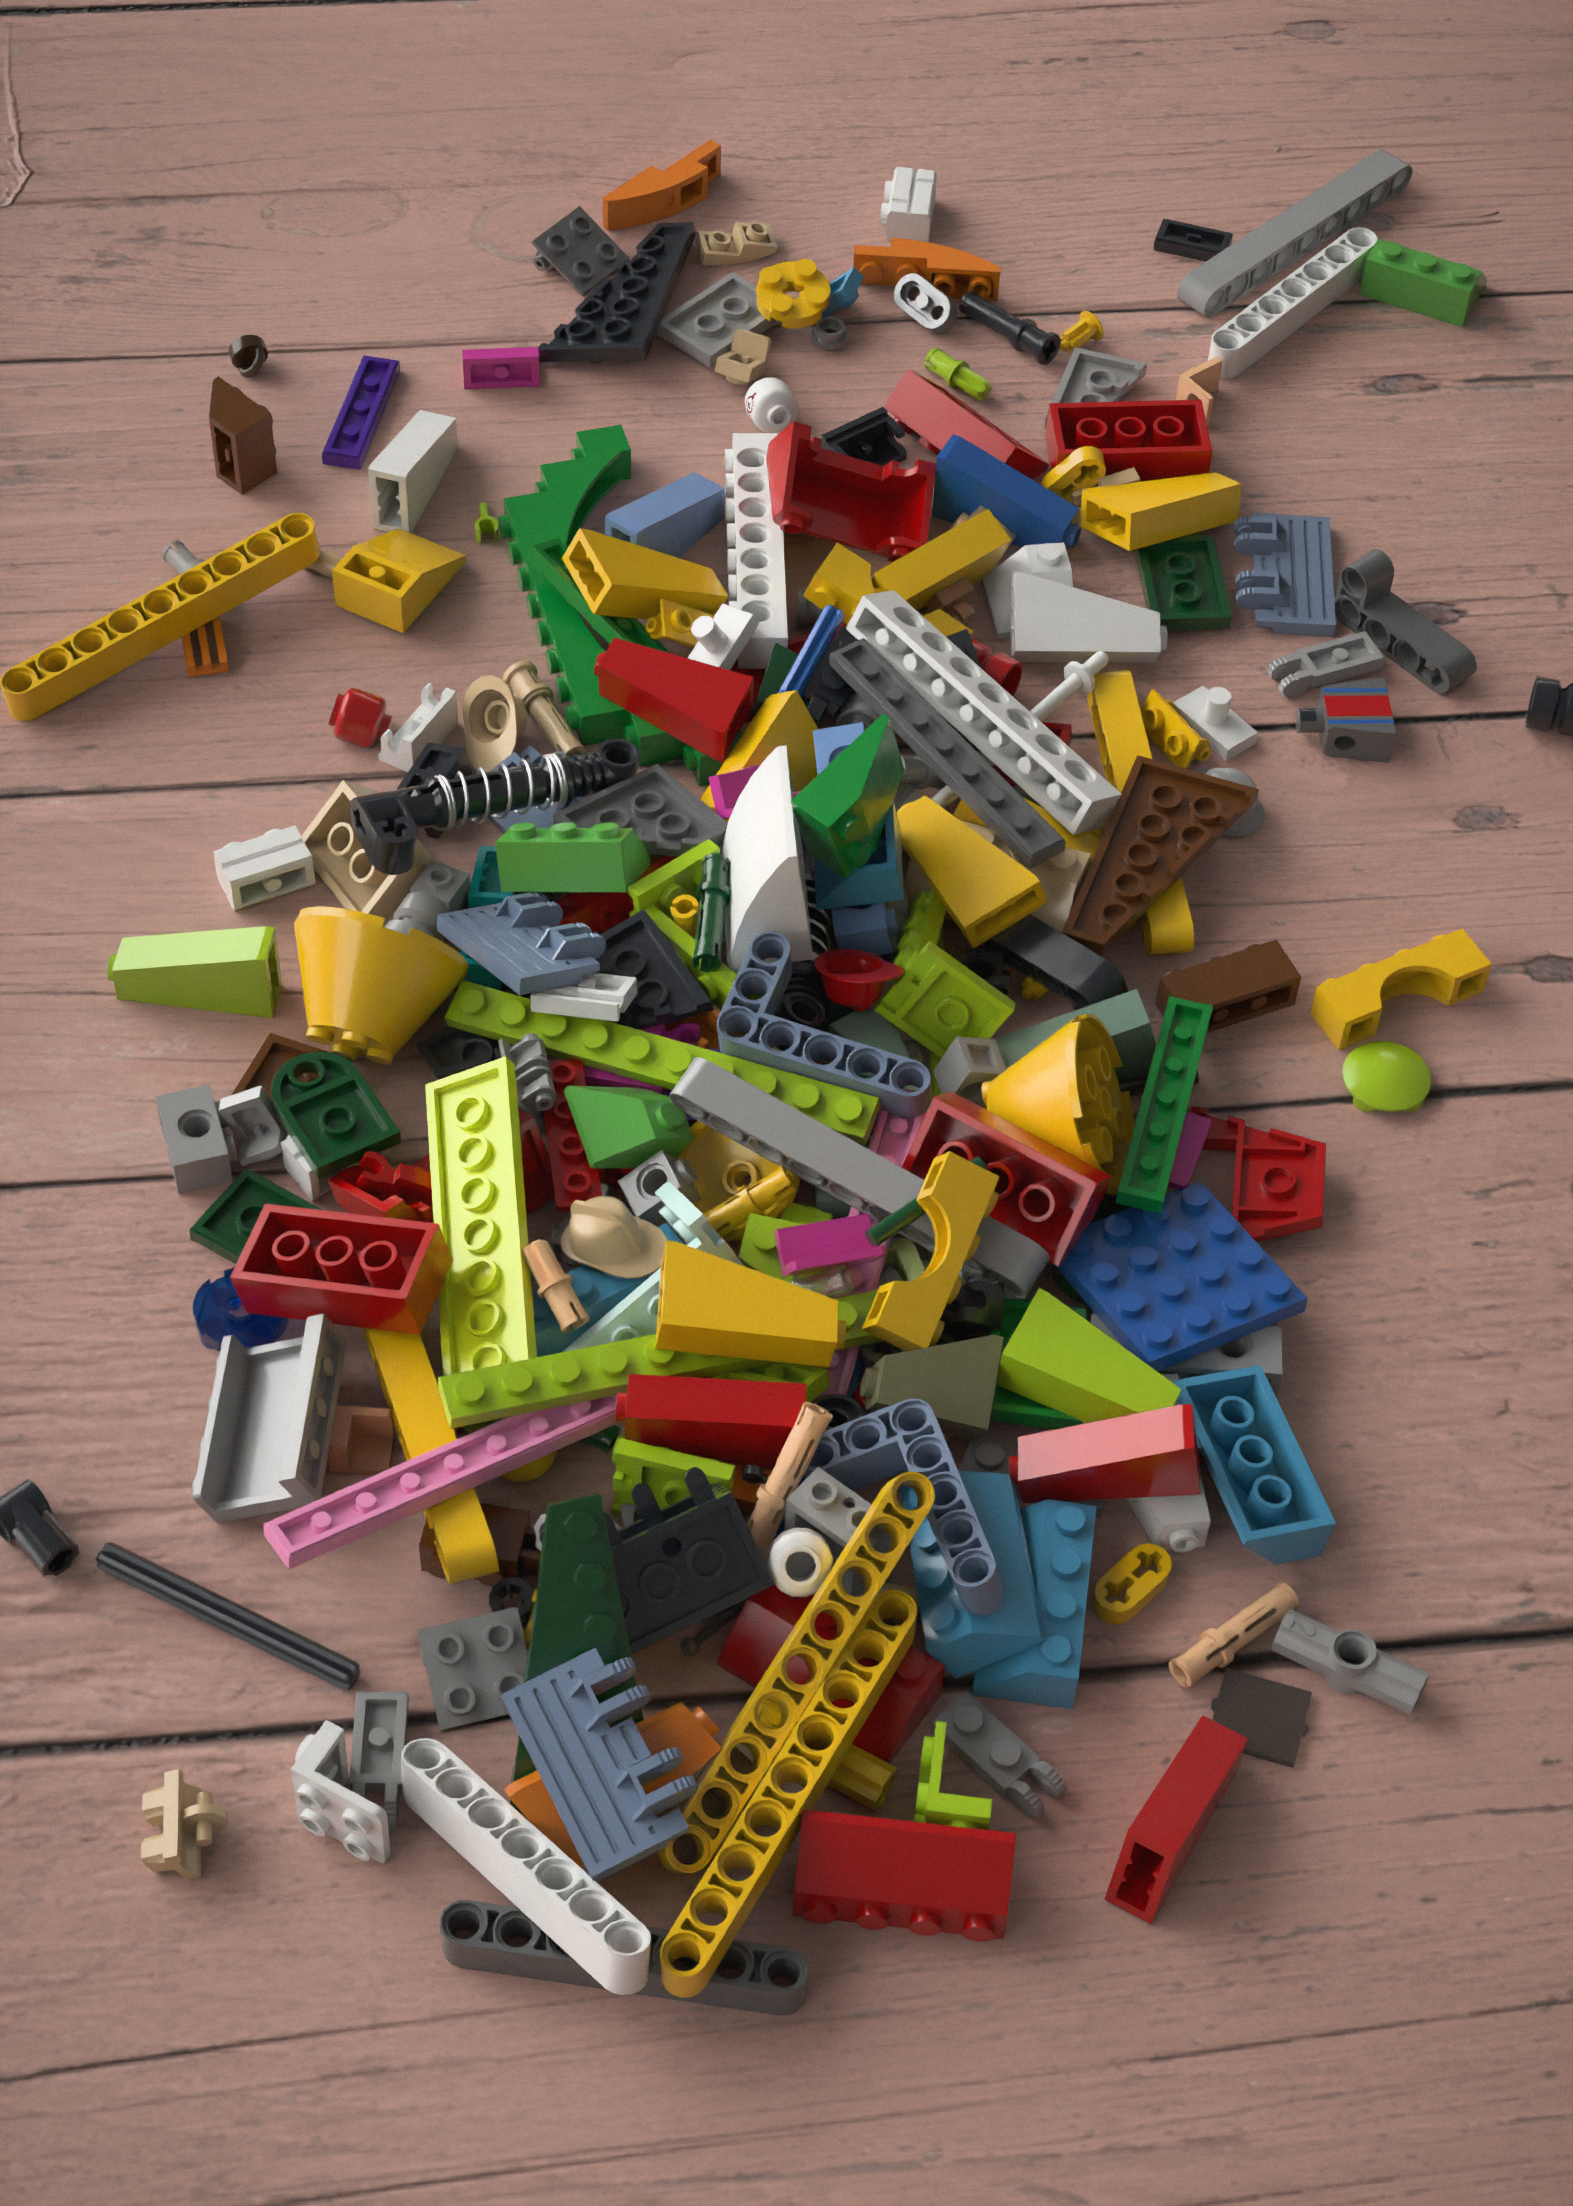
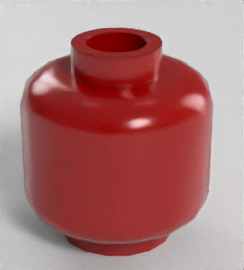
M350 688L346 691L345 695L338 693L328 725L334 727L333 732L337 739L363 748H370L374 745L376 738H381L388 730L392 716L385 714L387 705L384 698L357 688Z

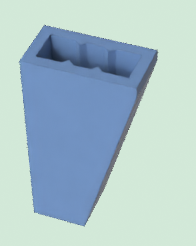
M693 472L609 513L605 517V535L679 558L725 518V488Z

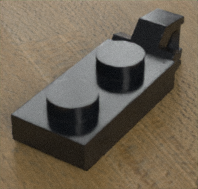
M841 625L821 659L801 698L809 703L807 709L816 726H818L825 712L833 717L836 713L839 714L853 690L829 665L830 653L858 641L843 625Z

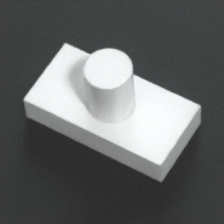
M722 603L713 619L710 616H701L693 623L691 631L697 638L698 643L688 659L730 670L760 624L753 614Z
M1201 686L1173 702L1174 709L1188 722V725L1202 738H1207L1211 743L1210 748L1224 761L1255 745L1258 732L1230 709L1231 693L1223 687H1213L1208 690L1206 687Z

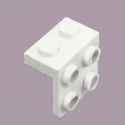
M325 1720L315 1735L309 1734L302 1741L295 1756L296 1762L291 1768L297 1818L301 1825L317 1836L328 1834L343 1842L346 1850L353 1856L364 1861L372 1858L380 1863H385L391 1854L387 1813L377 1804L344 1787L349 1779L344 1729Z

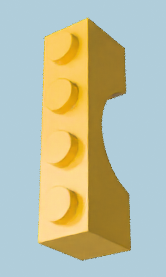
M837 542L814 575L803 596L822 610L828 605H833L836 609L842 610L844 613L842 622L848 625L862 596L876 593L871 581V564ZM941 609L922 615L944 636H949L964 629H967L970 635L973 630Z
M1463 928L1447 935L1440 934L1427 943L1411 949H1402L1389 958L1374 964L1367 963L1356 971L1339 978L1325 980L1316 987L1310 1015L1338 1051L1376 1036L1382 1012V1003L1392 997L1402 994H1420L1434 998L1446 1006H1451L1483 993L1492 963Z
M950 1151L933 1159L916 1199L927 1213L934 1229L935 1247L932 1259L926 1270L913 1281H893L881 1285L861 1330L904 1351L932 1347L937 1343L944 1328V1322L940 1318L947 1303L951 1304L954 1301L962 1285V1278L958 1277L964 1261H969L979 1245L980 1235L976 1234L982 1218H987L997 1202L998 1193L994 1189L1000 1176Z

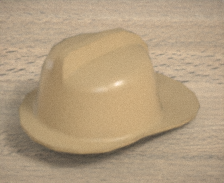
M494 675L481 676L472 682L465 693L462 704L468 760L474 769L478 770L481 767L485 772L492 770L514 752L517 739L525 730L527 723V710L523 701L511 691V688L503 679Z
M599 1196L590 1198L585 1202L575 1200L572 1203L569 1225L564 1229L561 1236V1249L568 1259L579 1264L590 1266L612 1276L633 1279L650 1275L660 1268L666 1240L668 1241L660 1228L648 1221L633 1216L622 1201L610 1196Z

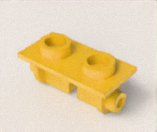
M661 599V613L648 619L646 631L655 640L676 641L680 645L694 649L698 640L691 631L693 623L701 616H710L713 619L714 615Z
M1151 689L1140 710L1148 737L1178 767L1187 769L1192 760L1198 759L1200 762L1207 760L1212 754L1210 741L1207 738H1202L1188 725V722L1174 709L1175 706L1171 700H1165L1155 689Z

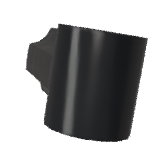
M27 1479L0 1497V1536L8 1543L14 1541L44 1577L47 1575L57 1576L70 1568L73 1560L79 1554L78 1544L52 1515L51 1507L38 1486L32 1480Z

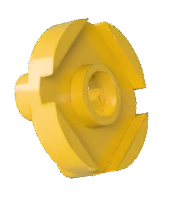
M810 259L778 263L765 267L760 271L759 281L756 286V305L761 315L770 322L772 317L777 321H781L782 327L789 329L805 328L817 323L822 318V312L826 308L828 309L830 304V284L826 276L817 269L816 263ZM795 291L799 293V297L793 298L790 294H784Z

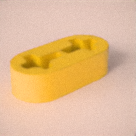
M1093 446L1078 448L1047 473L1042 479L1041 485L1072 504V493L1082 488H1093L1098 483V478L1105 476L1106 468L1103 453Z
M1140 1544L1104 1574L1095 1586L1092 1602L1093 1610L1099 1619L1115 1625L1125 1623L1155 1598L1169 1581L1172 1561L1167 1551L1156 1544ZM1152 1564L1157 1566L1156 1573L1149 1570L1139 1579L1137 1578L1140 1565L1146 1568ZM1125 1588L1127 1589L1124 1603L1119 1600L1114 1601L1112 1604L1106 1601L1108 1594L1116 1597Z

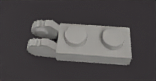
M1363 631L1296 650L1295 653L1274 659L1268 665L1267 673L1272 680L1282 679L1278 689L1284 697L1288 698L1289 696L1303 694L1309 687L1315 688L1383 669L1386 658L1369 634Z
M357 1691L349 1777L350 1790L366 1798V1793H385L382 1808L387 1813L388 1830H397L399 1793H401L402 1786L401 1752L406 1745L409 1695L408 1692Z
M969 1691L964 1693L932 1721L931 1731L934 1735L936 1721L947 1722L945 1745L1003 1799L1007 1797L1029 1818L1037 1819L1045 1811V1806L1036 1792H1033L1024 1782L1028 1777L1049 1794L1051 1798L1059 1799L1066 1793L1067 1786L1058 1772H1055L1054 1768L1047 1762L1041 1761V1757Z

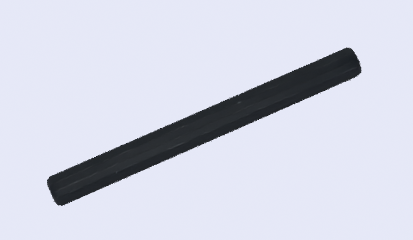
M107 1542L97 1555L96 1561L100 1570L343 1690H350L360 1676L361 1671L358 1662L120 1545Z

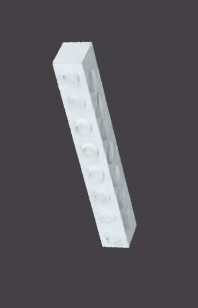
M733 433L732 449H725L726 497H733L726 498V522H734L727 523V547H735V549H728L727 551L728 573H735V575H728V599H736V601H729V606L753 614L760 623L738 657V669H766L775 643L788 649L783 531L779 525L774 523L772 517L766 461L768 444L779 433Z
M894 590L862 596L846 627L858 640L864 638L940 715L1069 832L1075 835L1104 826L1122 795L1116 788Z

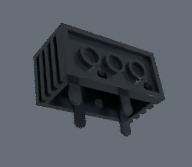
M697 1467L688 1469L684 1477L691 1495L661 1510L649 1486L644 1483L636 1484L631 1490V1496L642 1519L617 1531L611 1516L604 1512L631 1655L775 1585L733 1493L719 1482L710 1486L705 1473ZM542 1530V1532L540 1533L541 1544L543 1540L544 1530Z

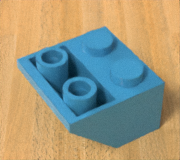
M894 801L876 850L862 867L856 868L846 879L814 858L817 910L904 899L901 828Z

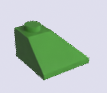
M567 1086L564 1090L590 1168L635 1169L661 1150L677 1158L694 1139L685 1113L677 1105L673 1104L669 1096L646 1088Z

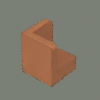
M336 1405L328 1452L331 1472L376 1475L390 1469L395 1442L393 1411L386 1408Z

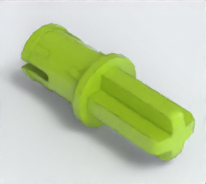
M934 347L926 355L925 360L928 362L924 363V367L943 378L948 387L952 389L958 387L978 401H984L991 392L992 386L988 380L970 370L969 364L966 361L955 360L938 347Z

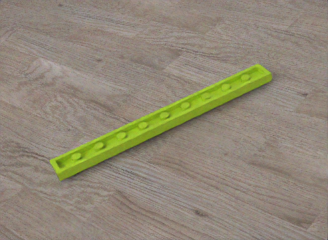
M461 980L445 1016V1020L450 1027L495 1040L502 1038L507 1043L513 1045L520 1042L524 1035L533 1033L544 1041L547 1055L565 1060L577 1059L582 1061L583 1065L670 1090L674 1089L694 1058H704L856 1143L865 1146L881 1107L879 1097L606 1020L531 1012V999Z
M878 1290L833 1298L838 1300V1320L846 1321L843 1349L884 1341L861 1330ZM656 1334L440 1376L437 1387L449 1427L452 1429L617 1395V1392L627 1393L628 1374L703 1378L777 1362L655 1349Z

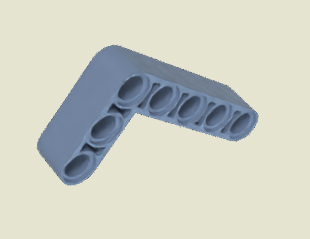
M767 931L757 935L749 946L717 1020L720 1052L879 1097L881 1103L880 1110L902 1117L914 1118L924 1114L931 1103V1075L924 1064L904 1056L774 1016L792 975L791 947L788 939L778 932ZM771 957L779 959L778 961L772 963L763 961L766 958ZM754 994L763 996L757 1000L747 999L748 996ZM739 1031L747 1033L739 1038L730 1036L732 1033ZM778 1045L790 1047L785 1051H775L772 1049ZM823 1058L830 1059L833 1061L830 1064L820 1065L815 1063L817 1060ZM864 1072L876 1074V1076L869 1079L861 1078L858 1075ZM905 1086L920 1088L916 1092L911 1093L901 1090Z
M914 1398L904 1400L826 1430L823 1433L804 1474V1479L819 1467L854 1491L906 1470L925 1475L931 1481L935 1490V1500L926 1518L962 1606L971 1614L986 1615L996 1611L1003 1604L1006 1595L995 1558L933 1409L927 1402Z

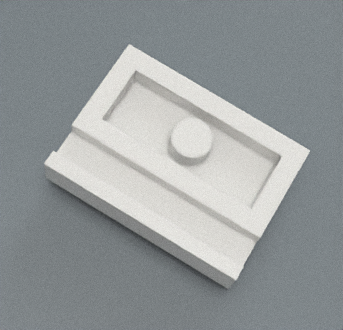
M601 973L584 974L580 984L532 993L530 995L531 1012L618 1022L620 1013L625 1012L637 995V978Z

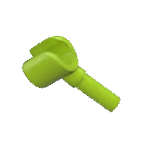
M481 502L478 506L480 518L475 523L476 542L481 543V535L486 532L493 534L494 540L497 542L499 541L498 521L489 515L488 504Z

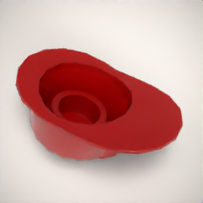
M855 949L830 950L821 953L815 958L814 967L821 973L824 993L827 998L836 1004L848 1006L857 1012L868 1010L880 998L885 981L899 978L904 974V968L884 961L870 952Z

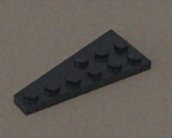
M694 222L659 223L636 246L637 254L630 261L623 260L616 267L617 275L612 280L605 278L574 310L576 317L568 325L560 324L554 330L555 338L549 344L542 343L538 347L539 363L581 361L600 363L616 360L636 362L646 360L696 237Z
M645 909L601 934L607 946L600 959H595L600 963V971L594 973L637 978V995L625 1012L620 1013L618 1022H609L642 1030L714 1010L711 1000ZM511 988L505 991L510 994L531 999L530 995L532 993L519 995ZM450 1026L444 1027L416 1044L419 1053L437 1080L502 1058L498 1040Z

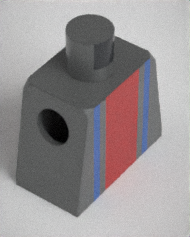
M1385 678L1323 686L1320 690L1317 708L1297 709V733H1319L1322 753L1326 756L1390 763L1396 730Z

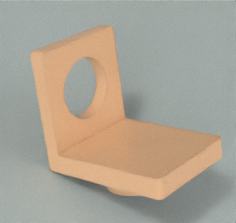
M1218 357L1179 375L1176 400H1202L1207 427L1210 424L1213 397L1210 393L1218 390L1223 363Z

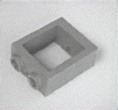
M817 1467L786 1499L784 1531L792 1528H809L819 1533L829 1544L834 1565L872 1504ZM850 1501L853 1502L855 1506L853 1508H847L844 1506V1503ZM879 1527L871 1529L869 1534L871 1546L877 1552L887 1553L891 1546L888 1533ZM846 1570L842 1577L844 1590L849 1595L859 1597L864 1589L862 1577L853 1570ZM892 1571L885 1582L891 1583Z

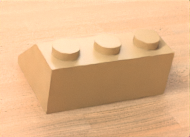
M343 780L301 837L312 856L314 870L346 909L385 918L396 912L407 894L411 893L410 888L431 860H435L416 838L414 863L408 872L400 875H389L376 870L353 829L350 816V802L355 797L379 792Z

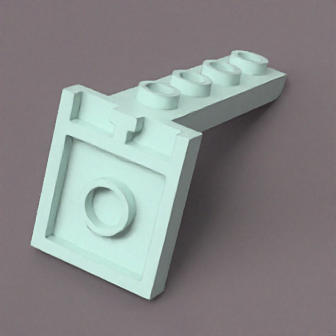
M669 1180L654 1192L665 1205L658 1212L676 1233L678 1232L685 1240L687 1246L744 1266L729 1245L709 1224L706 1217ZM660 1269L563 1352L656 1334Z

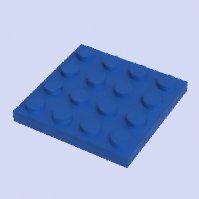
M1201 1181L1188 1185L1184 1190L1178 1189L1166 1194L1161 1214L1131 1207L1090 1223L1060 1266L1054 1265L1122 1346L1157 1372L1305 1312L1308 1300L1305 1294Z

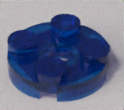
M235 1267L225 1270L224 1277L218 1278L212 1283L208 1279L198 1289L193 1301V1316L200 1340L206 1348L215 1349L220 1352L223 1337L234 1335L247 1348L275 1343L287 1328L289 1318L251 1313L246 1316L237 1317L229 1313L230 1310H239L240 1306L243 1305L230 1279Z

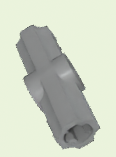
M1292 1609L1286 1613L1271 1648L1272 1651L1323 1674L1329 1686L1337 1692L1355 1694L1360 1691L1409 1715H1412L1430 1675V1673L1376 1649V1645L1371 1637L1362 1631L1350 1629L1339 1632ZM1342 1659H1351L1358 1663V1665L1348 1664Z

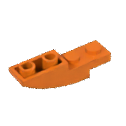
M710 139L664 171L651 165L614 191L608 193L603 197V228L609 231L645 225L675 215L707 198L708 183L721 175V145Z
M891 238V247L854 245L853 267L864 276L861 284L896 286L902 277L914 273L928 280L951 299H962L967 292L974 291L987 301H998L1001 267L968 252L935 243L901 238Z

